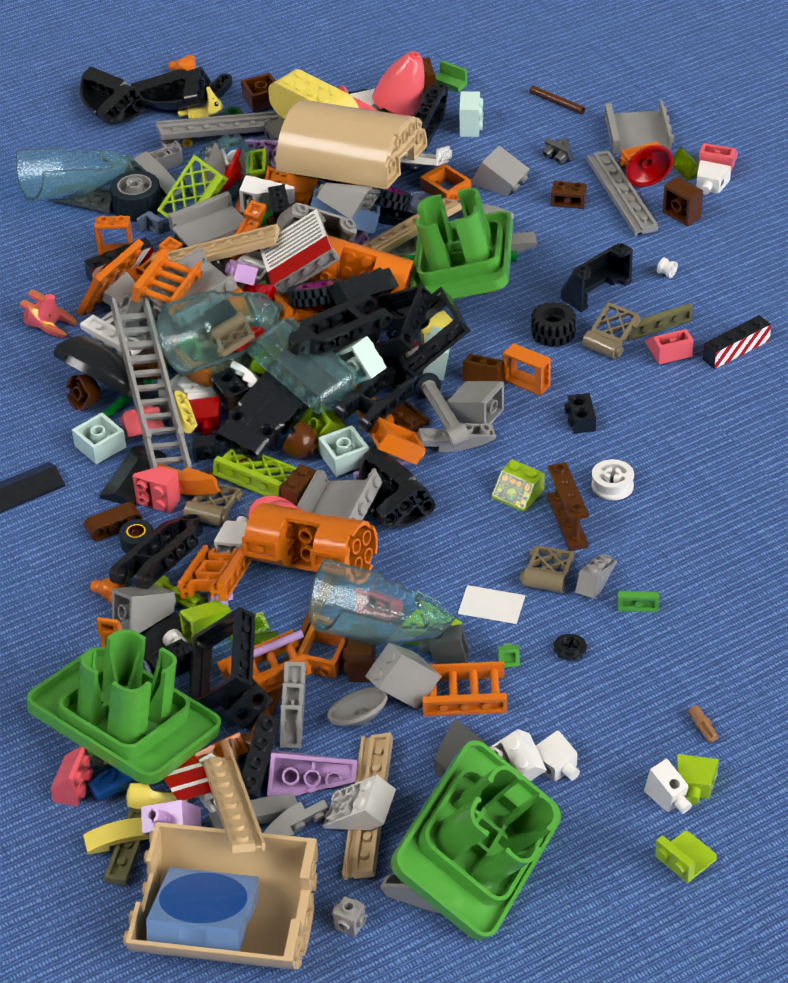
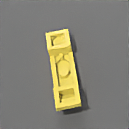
M141 817L112 822L83 834L87 855L107 852L111 845L149 839L148 835L142 833Z

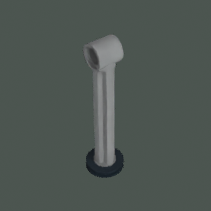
M433 373L422 374L415 380L414 391L418 397L429 401L444 425L452 447L470 441L471 438L465 424L458 422L439 392L441 381L437 375Z

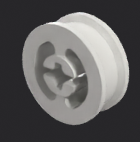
M614 459L604 460L596 464L592 470L593 480L591 487L598 497L606 500H620L632 493L634 488V470L626 462Z

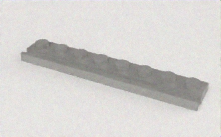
M273 111L156 121L155 127L161 140L200 138L203 136L264 132V123L267 120L273 122L282 117Z
M610 151L594 153V156L587 155V162L634 235L658 231L657 222Z

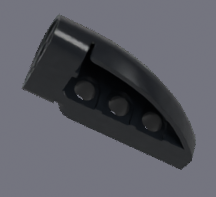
M91 66L83 73L80 82L81 99L87 109L97 118L109 123H121L135 118L145 109L146 103L135 87L128 85L123 79Z
M202 67L188 71L179 69L131 83V86L135 87L141 94L146 106L161 110L185 109L206 103V87H210L213 90L211 80Z
M88 336L71 337L55 347V358L133 399L124 359L117 352ZM141 377L136 378L137 385H146ZM149 391L139 392L141 400L148 399L150 396Z
M376 444L364 454L358 480H367L373 468L376 469L382 484L368 510L383 525L394 528L412 525L426 518L434 511L436 504L432 496L408 469L388 453L379 450Z

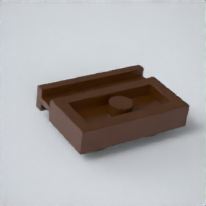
M405 401L403 405H400L391 413L394 417V424L413 432H417L424 425H429V419L408 401Z

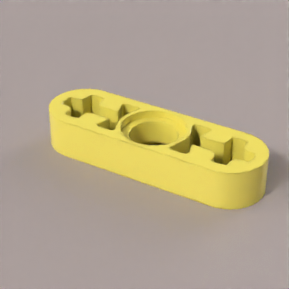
M175 391L173 396L183 431L191 434L197 427V422L190 402L183 392Z

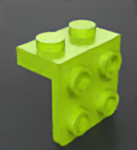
M689 831L682 832L671 842L663 835L656 840L655 857L687 883L717 860V854Z

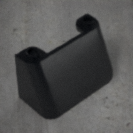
M618 243L576 267L561 289V299L578 311L583 312L588 309L587 293L605 282L611 285H615V282H623L624 286L631 283L633 249L623 243Z

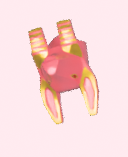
M31 289L28 292V296L36 300L37 303L35 305L25 299L20 302L19 306L26 309L23 317L24 323L32 327H39L45 333L52 336L66 338L67 333L58 328L55 323L59 320L75 326L77 324L76 319L67 311L57 307L54 295H44Z

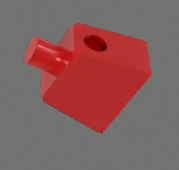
M220 396L189 400L197 422V427L193 432H202L204 436H209L213 433V430L220 429L222 412Z

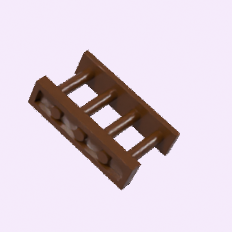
M566 462L548 465V471L555 485V492L547 493V500L569 551L588 548V541L580 525V519L588 518L589 513Z

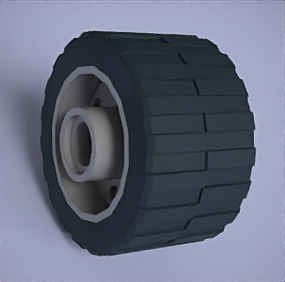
M133 170L120 174L111 182L112 207L116 216H130V221L135 222L138 217L148 211L155 215L159 213L157 209L162 203L159 179L154 174L142 170Z

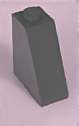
M457 719L453 720L434 757V772L440 779L461 747L473 740L486 744L482 738Z

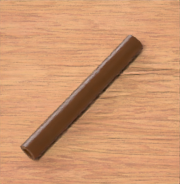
M531 86L530 93L577 113L583 114L585 112L584 106L536 86Z

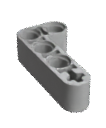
M176 139L161 140L162 148L149 152L166 170L179 166L184 161L182 147ZM133 158L123 163L124 173L142 170L134 164Z

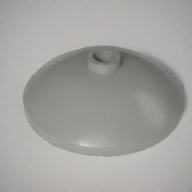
M369 687L352 692L338 700L329 709L328 719L332 724L341 727L365 725L384 708L388 699L387 693L377 687Z

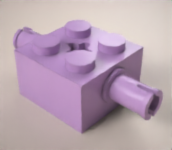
M183 800L141 807L142 833L148 836L151 830L154 831L156 822L202 827L201 808Z

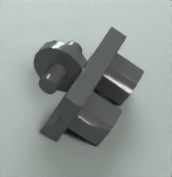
M549 138L545 140L546 146L542 151L544 157L549 159L555 154L554 159L560 165L566 160L569 162L573 160V157L570 155L571 145H569L567 138L557 139L556 142Z

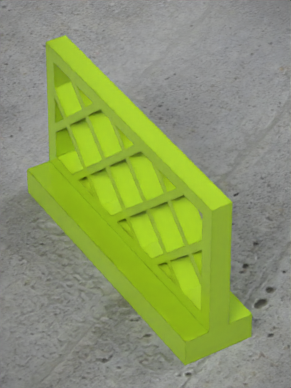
M193 155L157 211L168 218L170 213H166L163 210L167 204L172 203L173 212L177 211L175 202L183 201L184 208H186V200L194 199L196 204L217 196L229 178L219 173L196 155ZM195 161L200 163L201 171L193 172L192 165ZM211 171L216 174L211 181H206L205 172ZM202 173L203 182L195 184L194 174ZM191 175L192 184L184 186L183 179L185 176ZM204 185V193L197 195L196 186ZM193 187L194 196L186 198L185 188ZM181 189L183 198L175 200V191Z
M230 449L223 457L217 456L214 459L213 475L264 496L281 497L280 487L291 475L284 474V472H292L297 467L264 454L259 459L261 461H252L242 454L236 455V451ZM244 458L248 459V462L239 463L238 461ZM255 467H264L263 469H255ZM271 473H280V475L272 476Z

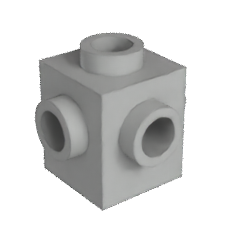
M345 896L340 904L337 903L332 912L335 930L354 938L367 919L364 904L356 899H350Z

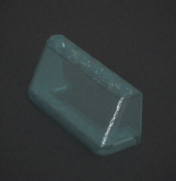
M291 317L282 319L249 343L247 354L316 414L335 409L339 402L355 388L357 382L356 372L332 351L324 355H294L287 350L289 334L300 327V324Z

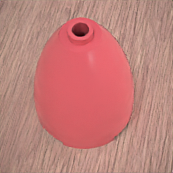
M415 51L408 52L396 60L383 74L372 95L374 103L381 110L385 108L394 114L413 116L422 99L424 89V64L420 54Z

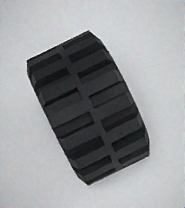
M546 302L543 305H538V308H534L531 314V334L537 343L540 342L541 345H548L549 347H558L574 339L576 314L572 308H569V305H564L560 302Z

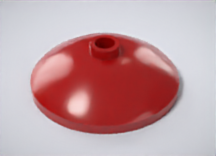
M661 145L644 147L637 151L629 160L626 166V177L634 186H652L668 175L673 166V155L668 148Z
M239 148L225 173V176L229 179L219 194L231 189L236 181L240 182L244 174L241 172L243 168V155Z

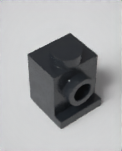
M215 435L193 436L192 451L194 463H198V460L215 459L217 454H220V444L216 443Z

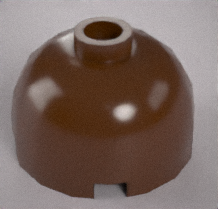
M87 374L71 376L68 379L66 388H69L70 393L67 394V398L73 409L78 410L79 408L80 411L93 408L98 403L101 388L94 378Z
M302 421L294 427L295 433L293 435L289 434L283 445L284 453L298 460L305 459L310 455L313 456L318 450V434L310 425Z

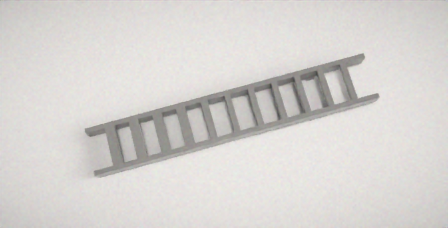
M148 296L143 298L144 312L119 314L116 298H112L111 310L150 469L156 468L159 464L183 463L184 468H192ZM147 321L148 326L123 328L122 326L123 322ZM151 335L152 340L126 342L125 336ZM154 348L155 354L130 356L129 350ZM157 362L159 369L134 371L132 364ZM161 376L163 382L160 384L137 385L136 378ZM165 390L166 398L141 400L139 394L142 391ZM169 405L170 412L144 414L143 406ZM172 418L174 427L149 429L146 421ZM176 433L178 440L176 442L152 444L150 438H152V435ZM180 448L181 456L155 459L153 450Z

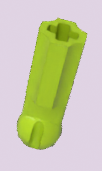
M165 575L154 583L175 592L176 603L186 609L204 604L205 602L204 597L197 593H194L193 596H187L186 599H181L177 586L171 585L168 577Z

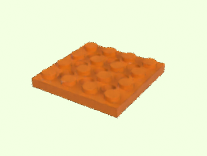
M140 239L136 240L93 278L76 312L78 315L82 316L85 313H91L96 303L100 305L103 302L104 292L125 272L132 269L131 267L137 262L136 258L142 253L141 248L144 243Z

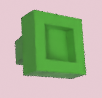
M503 643V646H498V661H504V668L520 666L518 644Z

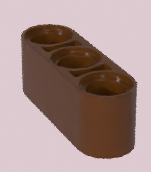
M127 502L87 518L84 522V528L93 541H101L119 534L120 528L126 522L136 519L142 520L143 517L132 502Z

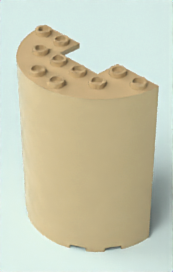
M300 100L287 111V116L280 131L274 163L276 164V171L388 189L401 175L400 159L408 152V160H415L426 149V131L421 128L422 121L413 116Z
M156 822L154 831L151 830L149 835L150 848L144 854V863L147 864V875L149 876L147 882L144 881L143 900L142 902H136L134 910H131L129 913L130 927L129 931L124 933V945L132 952L290 970L299 969L302 964V956L306 954L315 907L314 893L312 891H316L317 839L262 833L265 840V851H262L261 848H255V852L232 854L224 829ZM169 867L259 877V900L253 916L246 926L245 943L240 948V951L147 941L146 919Z

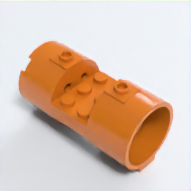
M328 235L330 244L338 253L340 260L305 281L311 282L321 279H343L346 281L354 275L359 277L364 272L369 271V273H372L377 268L385 269L389 267L399 285L391 292L394 293L409 287L415 261Z
M262 503L253 510L248 519L245 536L242 537L244 556H249L253 561L361 581L368 576L373 567L370 563L373 554L377 555L378 537L374 525H370L369 521L336 515L326 516L304 512L301 509Z

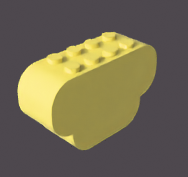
M295 69L273 82L268 89L269 100L273 109L284 119L287 116V111L300 100L359 108L354 98L348 93L300 69Z

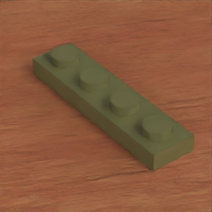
M688 303L642 318L637 328L631 330L627 339L632 341L692 321V305Z
M130 807L126 819L140 818L141 810ZM143 840L117 844L115 846L104 876L105 883L127 886Z

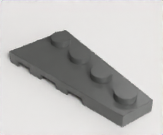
M52 185L48 194L51 201L104 213H110L112 208L110 188Z

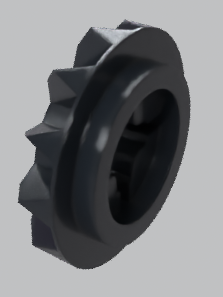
M576 634L561 635L554 642V652L557 653L558 658L564 657L566 661L568 659L575 661L577 657L582 658L583 654L586 653L587 644L585 640ZM571 644H573V648L570 651H568L567 648H569Z

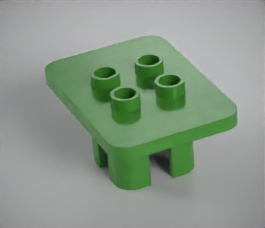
M476 188L458 190L457 193L464 218L454 219V221L450 222L441 194L427 197L419 202L417 211L420 218H416L415 222L418 237L410 288L423 284L432 294L442 287L452 299L496 291L508 284L513 234L512 217L508 211L485 214L479 190Z
M118 630L106 638V648L92 647L31 689L27 694V710L37 719L135 781L142 784H155L163 780L216 739L220 733L221 718L214 711L174 688L177 659L173 653L163 647L159 649L158 663L155 673L152 675L143 669L146 637L133 630Z
M473 740L461 747L394 851L391 857V867L397 878L472 939L482 941L498 931L561 821V812L558 805L490 747L481 741Z

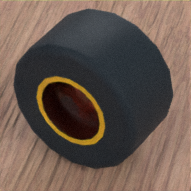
M141 519L131 520L123 524L119 530L122 550L127 554L154 531L152 525Z

